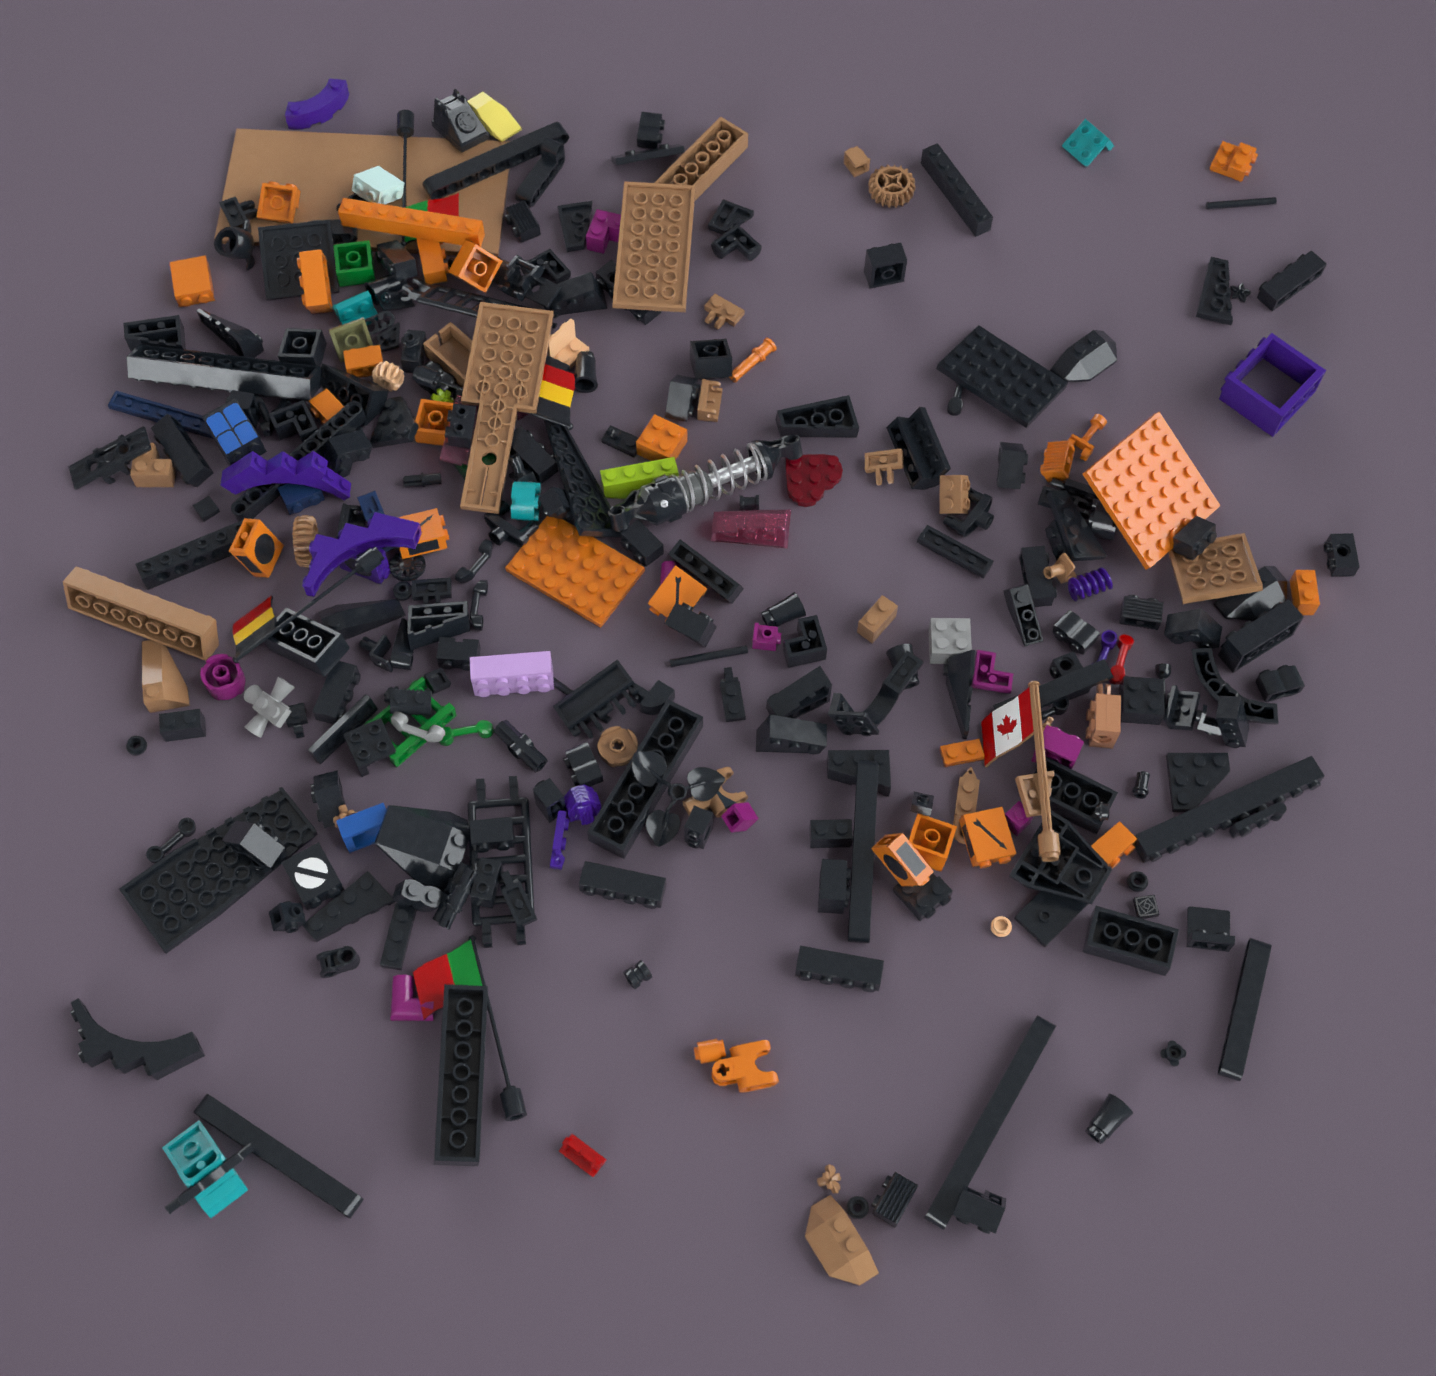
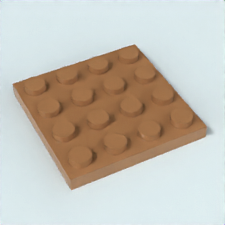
M1245 533L1216 538L1194 560L1175 553L1173 548L1168 552L1183 604L1263 591V585Z

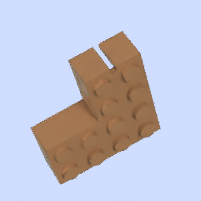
M450 322L438 331L442 346H440L438 335L434 334L423 343L427 358L434 363L440 364L444 372L452 374L456 379V383L460 387H464L472 340Z

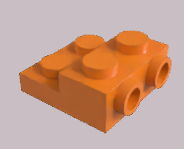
M1222 141L1209 170L1242 182L1244 176H1249L1252 169L1250 164H1254L1257 159V148L1242 142L1238 147Z
M273 181L262 183L257 218L292 224L295 209H298L301 191L293 184H286L285 186Z

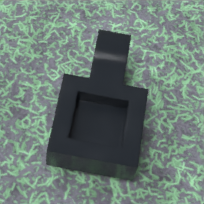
M304 702L288 706L290 707L289 710L292 711L286 719L288 728L293 727L297 739L305 737L303 724H307L308 719Z

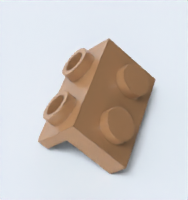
M940 475V514H968L970 508V500L968 498L970 480L968 476Z

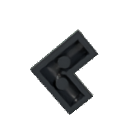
M736 225L711 243L714 254L720 259L737 249L751 261L760 254L762 246L740 225Z
M551 249L527 261L536 266H543V274L547 273L556 284L570 279L571 271ZM521 267L524 276L526 273L530 274L532 272Z

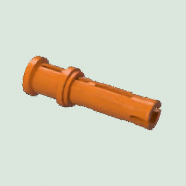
M766 337L761 345L753 348L751 355L732 370V377L729 378L736 383L758 362L765 361L766 356L777 350L775 343Z

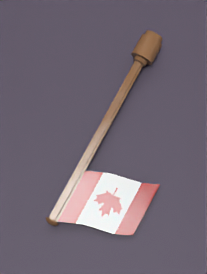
M1030 681L1025 691L1012 701L991 712L981 721L985 767H988L997 758L1019 747L1034 735L1043 831L1038 835L1039 856L1042 857L1044 862H1054L1059 860L1061 852L1059 834L1052 830L1039 695L1040 683L1038 681Z

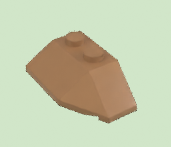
M829 1195L811 1206L805 1238L828 1276L860 1286L878 1275L879 1272L867 1246L844 1209L836 1200Z

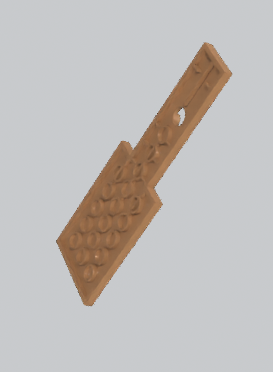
M480 302L461 398L463 405L479 406L460 504L463 510L499 514L517 412L534 414L537 412L554 317L553 311ZM487 453H493L497 460L492 465H486L482 462V457L486 456Z

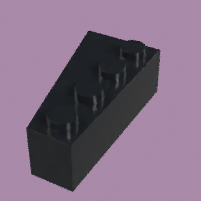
M849 395L777 410L775 421L780 437L798 435L799 437L857 438L859 432V425Z

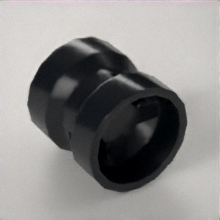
M642 960L635 964V969L628 968L623 972L626 980L634 990L640 987L643 982L642 980L649 981L653 978Z

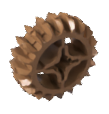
M887 164L886 167L881 166L879 169H875L868 182V191L871 194V198L875 199L876 204L881 202L882 207L888 205V208L891 206L897 208L898 205L903 207L905 203H909L910 199L914 196L916 188L915 178H913L912 173H908V169L903 170L902 165L896 167L895 164L893 166Z
M297 516L293 522L294 555L296 563L300 567H309L313 559L309 552V545L312 540L314 541L316 534H319L317 522L313 516Z

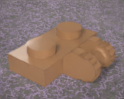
M715 293L704 305V310L709 312L705 322L710 324L718 317L714 326L718 330L725 322L735 326L744 316L742 308Z
M900 448L865 453L866 473L875 472L876 484L882 485L881 471H887V481L889 484H893V470L903 469V450Z

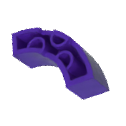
M329 78L324 89L314 97L298 102H288L285 112L288 129L311 128L310 125L319 122L323 124L333 118V114L341 110L348 100L349 91L346 80Z

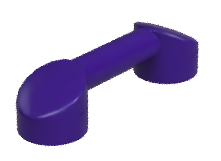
M1106 630L1102 633V649L1097 662L1103 659L1106 660L1109 651L1116 646L1117 634L1114 631Z

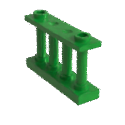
M421 677L419 680H415L408 689H414L415 691L422 689L424 691L427 689L425 679ZM431 697V708L436 711L433 717L426 719L423 715H411L421 724L419 729L429 731L432 725H438L443 728L457 716L455 707L452 704L448 703L445 706H441L433 697ZM390 705L375 718L369 719L365 724L379 718L382 719L384 725L388 721L392 724L391 717L393 714H390ZM400 732L406 739L400 745H396L392 741L396 753L389 756L391 763L397 768L427 741L410 733Z

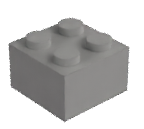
M970 618L930 619L928 628L930 664H947L950 656L972 650Z

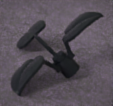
M637 751L632 758V770L640 784L649 787L658 780L669 787L668 796L672 801L665 812L655 810L646 819L647 832L658 847L670 842L679 831V816L669 813L676 800H682L686 796L687 790L691 789L693 798L699 801H708L717 794L725 781V777L719 772L706 767H697L687 775V781L690 785L685 787L680 783L671 784L660 777L666 772V761L660 754L650 751Z

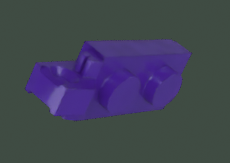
M558 811L550 861L551 869L562 870L565 862V857L561 854V850H565L567 838H563V833L568 831L570 819L566 818L567 811Z

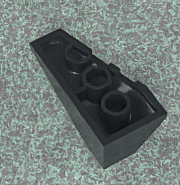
M202 309L196 310L200 321L237 355L255 358L264 351L263 340L257 333L254 334L245 327Z
M399 599L340 604L318 612L323 625L341 633L345 640L406 616Z
M975 650L950 656L948 663L943 666V676H946V686L962 739H967L971 714V705L969 703L971 702L973 687H970L974 675Z

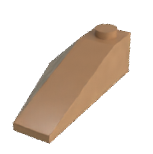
M152 640L142 641V690L144 704L148 711L153 713L190 706L188 687L167 647Z

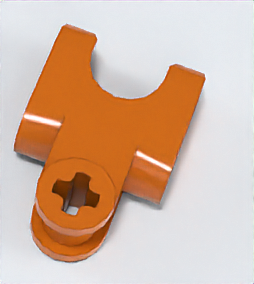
M760 1040L730 1048L731 1058L720 1059L714 1063L711 1073L713 1082L718 1086L737 1083L741 1093L775 1086L779 1082L777 1073L774 1071L763 1072L755 1065L757 1058L769 1053L771 1049L770 1042L768 1040ZM723 1069V1072L726 1073V1076H722V1074L719 1073V1070Z

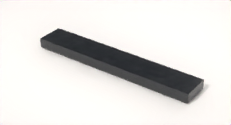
M1100 660L1040 685L1041 708L1112 679L1113 675L1106 660ZM1018 695L993 705L994 710L1012 701Z

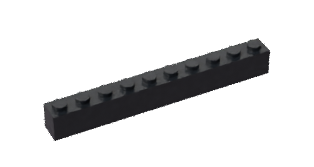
M1312 756L1307 757L1136 834L1135 849L1143 863L1147 861L1155 862L1167 852L1173 854L1185 844L1190 846L1196 843L1200 837L1208 838L1220 828L1222 830L1228 829L1234 822L1241 821L1253 813L1262 811L1279 802L1284 803L1291 796L1296 798L1303 794L1304 790L1310 789L1311 791L1318 788L1325 775Z

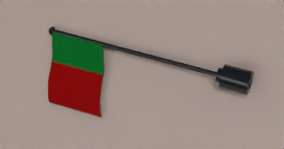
M400 110L397 113V134L403 138L404 188L402 207L459 217V193L446 198L422 201L406 207L407 138L414 135V113L410 110ZM402 236L400 244L405 247L407 243L416 241L417 238Z
M474 935L469 936L468 941L457 949L426 962L413 972L420 1006L426 1002H433V1009L421 1006L423 1020L442 1009L444 984L486 986ZM488 996V1014L507 1086L500 1093V1099L506 1121H515L527 1116L521 1089L510 1084Z

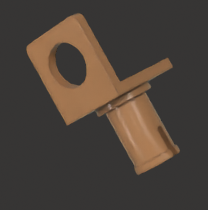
M1063 553L1054 565L1047 566L1044 569V575L1047 579L1057 577L1061 584L1068 582L1069 578H1076L1077 576L1073 571L1075 565L1066 553Z

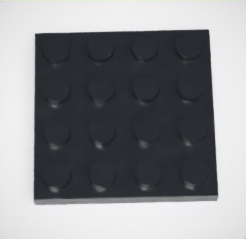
M331 220L258 227L267 300L302 297L304 291L299 281V276H302V273L297 265V258H300L299 252L320 249L327 260L331 293H340L336 274Z

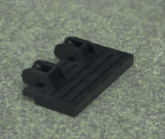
M617 659L553 705V707L574 737L582 733L578 728V725H580L591 739L594 737L593 733L586 726L589 722L593 721L595 727L600 732L604 730L594 714L597 713L601 719L614 710L610 703L611 701L614 702L622 715L626 714L625 708L619 701L625 697L629 705L634 708L637 705L626 690L629 689L634 695L640 689Z

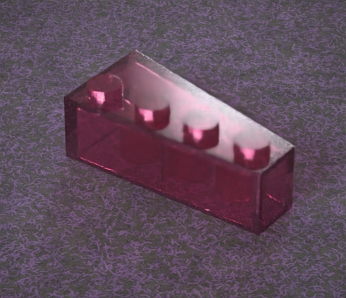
M791 509L714 512L712 541L788 549Z

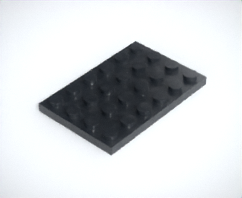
M980 325L946 355L936 367L938 371L1025 428L1068 385V382Z

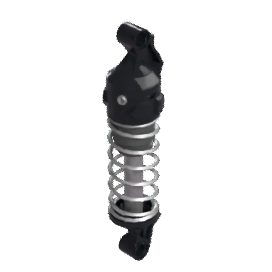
M787 435L774 441H752L746 446L749 456L746 459H743L740 451L736 448L733 451L736 463L730 465L727 457L721 454L720 459L723 468L717 470L714 462L709 459L707 462L709 474L701 470L699 465H695L694 472L682 470L679 476L673 474L658 476L651 483L632 491L624 502L609 509L608 514L612 529L614 531L627 529L633 518L647 520L656 526L667 521L672 523L681 519L682 515L688 513V511H693L694 506L698 504L705 506L708 498L717 501L720 499L722 492L732 495L735 486L744 490L748 481L756 485L760 479L763 481L769 480L773 477L774 470L781 457H787L789 460L802 457L800 437L798 435ZM755 471L757 480H751L747 474ZM744 476V486H739L734 479ZM731 481V491L727 492L722 487V484ZM718 486V496L714 497L712 495L713 488Z

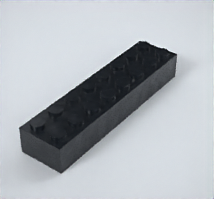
M668 699L638 747V752H656L665 759L666 772L660 776L665 781L671 782L702 730L703 716ZM631 759L588 829V841L625 859L646 824L648 815L653 812L667 786L658 780L649 787L640 784L634 776Z
M444 984L433 1165L478 1166L480 1162L488 986Z

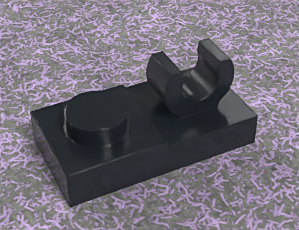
M610 425L601 439L602 443L631 457H635L637 454L636 441L638 437Z

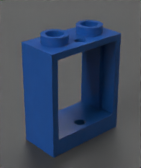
M384 802L336 820L349 853L375 843L387 810Z

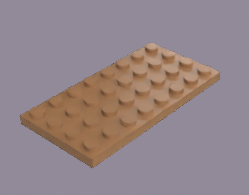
M624 181L613 308L686 312L695 185Z

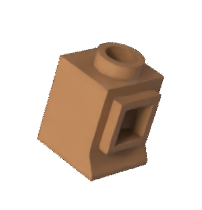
M856 146L844 152V164L853 177L869 171L870 158L865 155L861 148L859 149Z

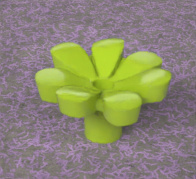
M438 388L436 391L438 395H431V399L435 401L450 403L454 401L450 397L451 392L449 390L444 392L441 388Z

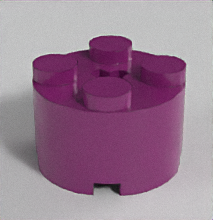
M217 654L208 658L200 671L201 680L208 693L218 701L232 699L242 694L245 689L246 678L240 664L234 663L233 658L227 654Z

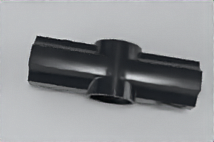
M507 719L497 724L494 733L507 745V748L514 757L521 759L535 773L545 767L548 762L547 758L534 747L533 742L525 733H520Z

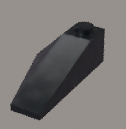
M327 364L321 365V386L324 389L327 388L343 406L352 401L359 402L366 414L363 426H367L384 409L388 390Z

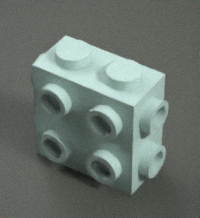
M380 166L355 174L353 177L352 191L368 202L388 204L402 198L404 182Z

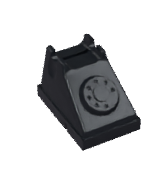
M454 89L453 94L442 100L435 98L433 120H431L432 127L461 153L490 139L489 133L467 102L466 97L460 96L457 89Z

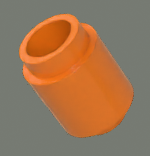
M717 1038L697 1042V1047L693 1048L695 1059L700 1060L701 1064L718 1061L722 1057H726L723 1040H717Z

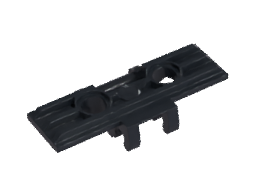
M516 255L511 262L499 258L503 262L492 282L499 285L498 289L522 302L527 298L548 308L562 287L541 277L544 271L543 266H536L527 262L519 255ZM520 266L532 272L522 276L520 275ZM535 286H540L538 291L532 292Z
M143 426L126 436L121 434L118 436V439L101 448H95L91 455L68 466L74 488L77 490L100 477L111 485L116 482L111 476L119 471L130 475L131 469L127 465L133 459L152 450L146 428ZM97 463L96 469L91 471V465Z

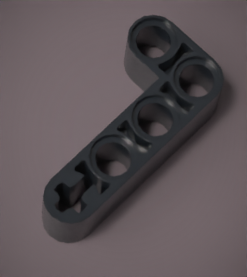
M548 137L544 139L541 145V158L517 189L515 200L519 202L525 200L530 207L536 204L564 165V144Z

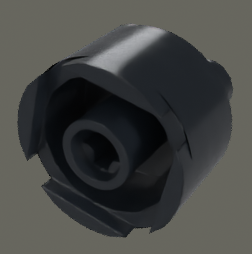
M1093 499L1092 512L1090 513L1088 524L1089 528L1096 538L1114 540L1116 524L1100 500Z

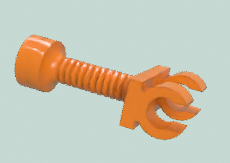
M1100 414L1093 416L1090 420L1091 426L1082 438L1072 434L1068 439L1073 446L1083 450L1080 454V459L1084 461L1088 460L1095 447L1088 443V441L1097 429L1102 430L1107 424L1106 418Z

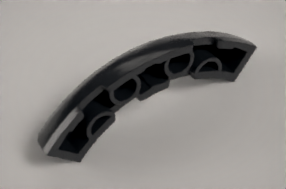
M1212 648L1191 649L1192 660L1199 680L1217 703L1220 696L1241 697L1248 721L1277 725L1279 723L1276 703L1249 700L1241 696L1228 683H1225L1215 664Z

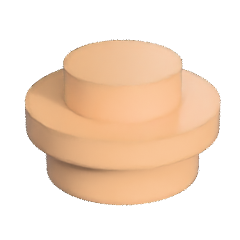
M998 916L992 920L990 928L994 935L1005 937L1011 932L1012 924L1008 918Z

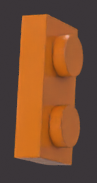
M980 739L940 746L944 767L984 760L985 757Z

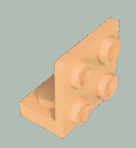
M573 319L564 322L554 334L550 335L547 350L548 356L569 365L570 369L576 364L579 352L589 351V347L576 338Z

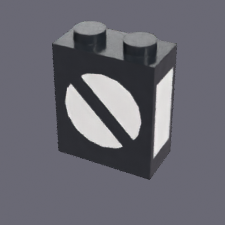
M319 842L281 862L307 910L320 906L328 898L337 897L344 890Z

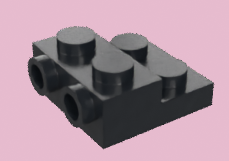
M934 873L929 876V881L923 886L911 887L897 884L892 890L919 921L924 918L929 919L936 913L935 909L940 905L944 907L952 900V889L940 876L936 877Z

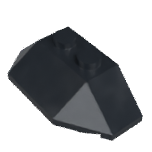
M1092 330L1067 348L1050 371L1066 382L1091 381L1116 363V342L1104 331Z
M1264 566L1258 570L1263 591L1222 597L1214 605L1225 619L1233 618L1255 621L1256 617L1262 612L1268 613L1278 602L1284 603L1287 601V580L1275 566Z

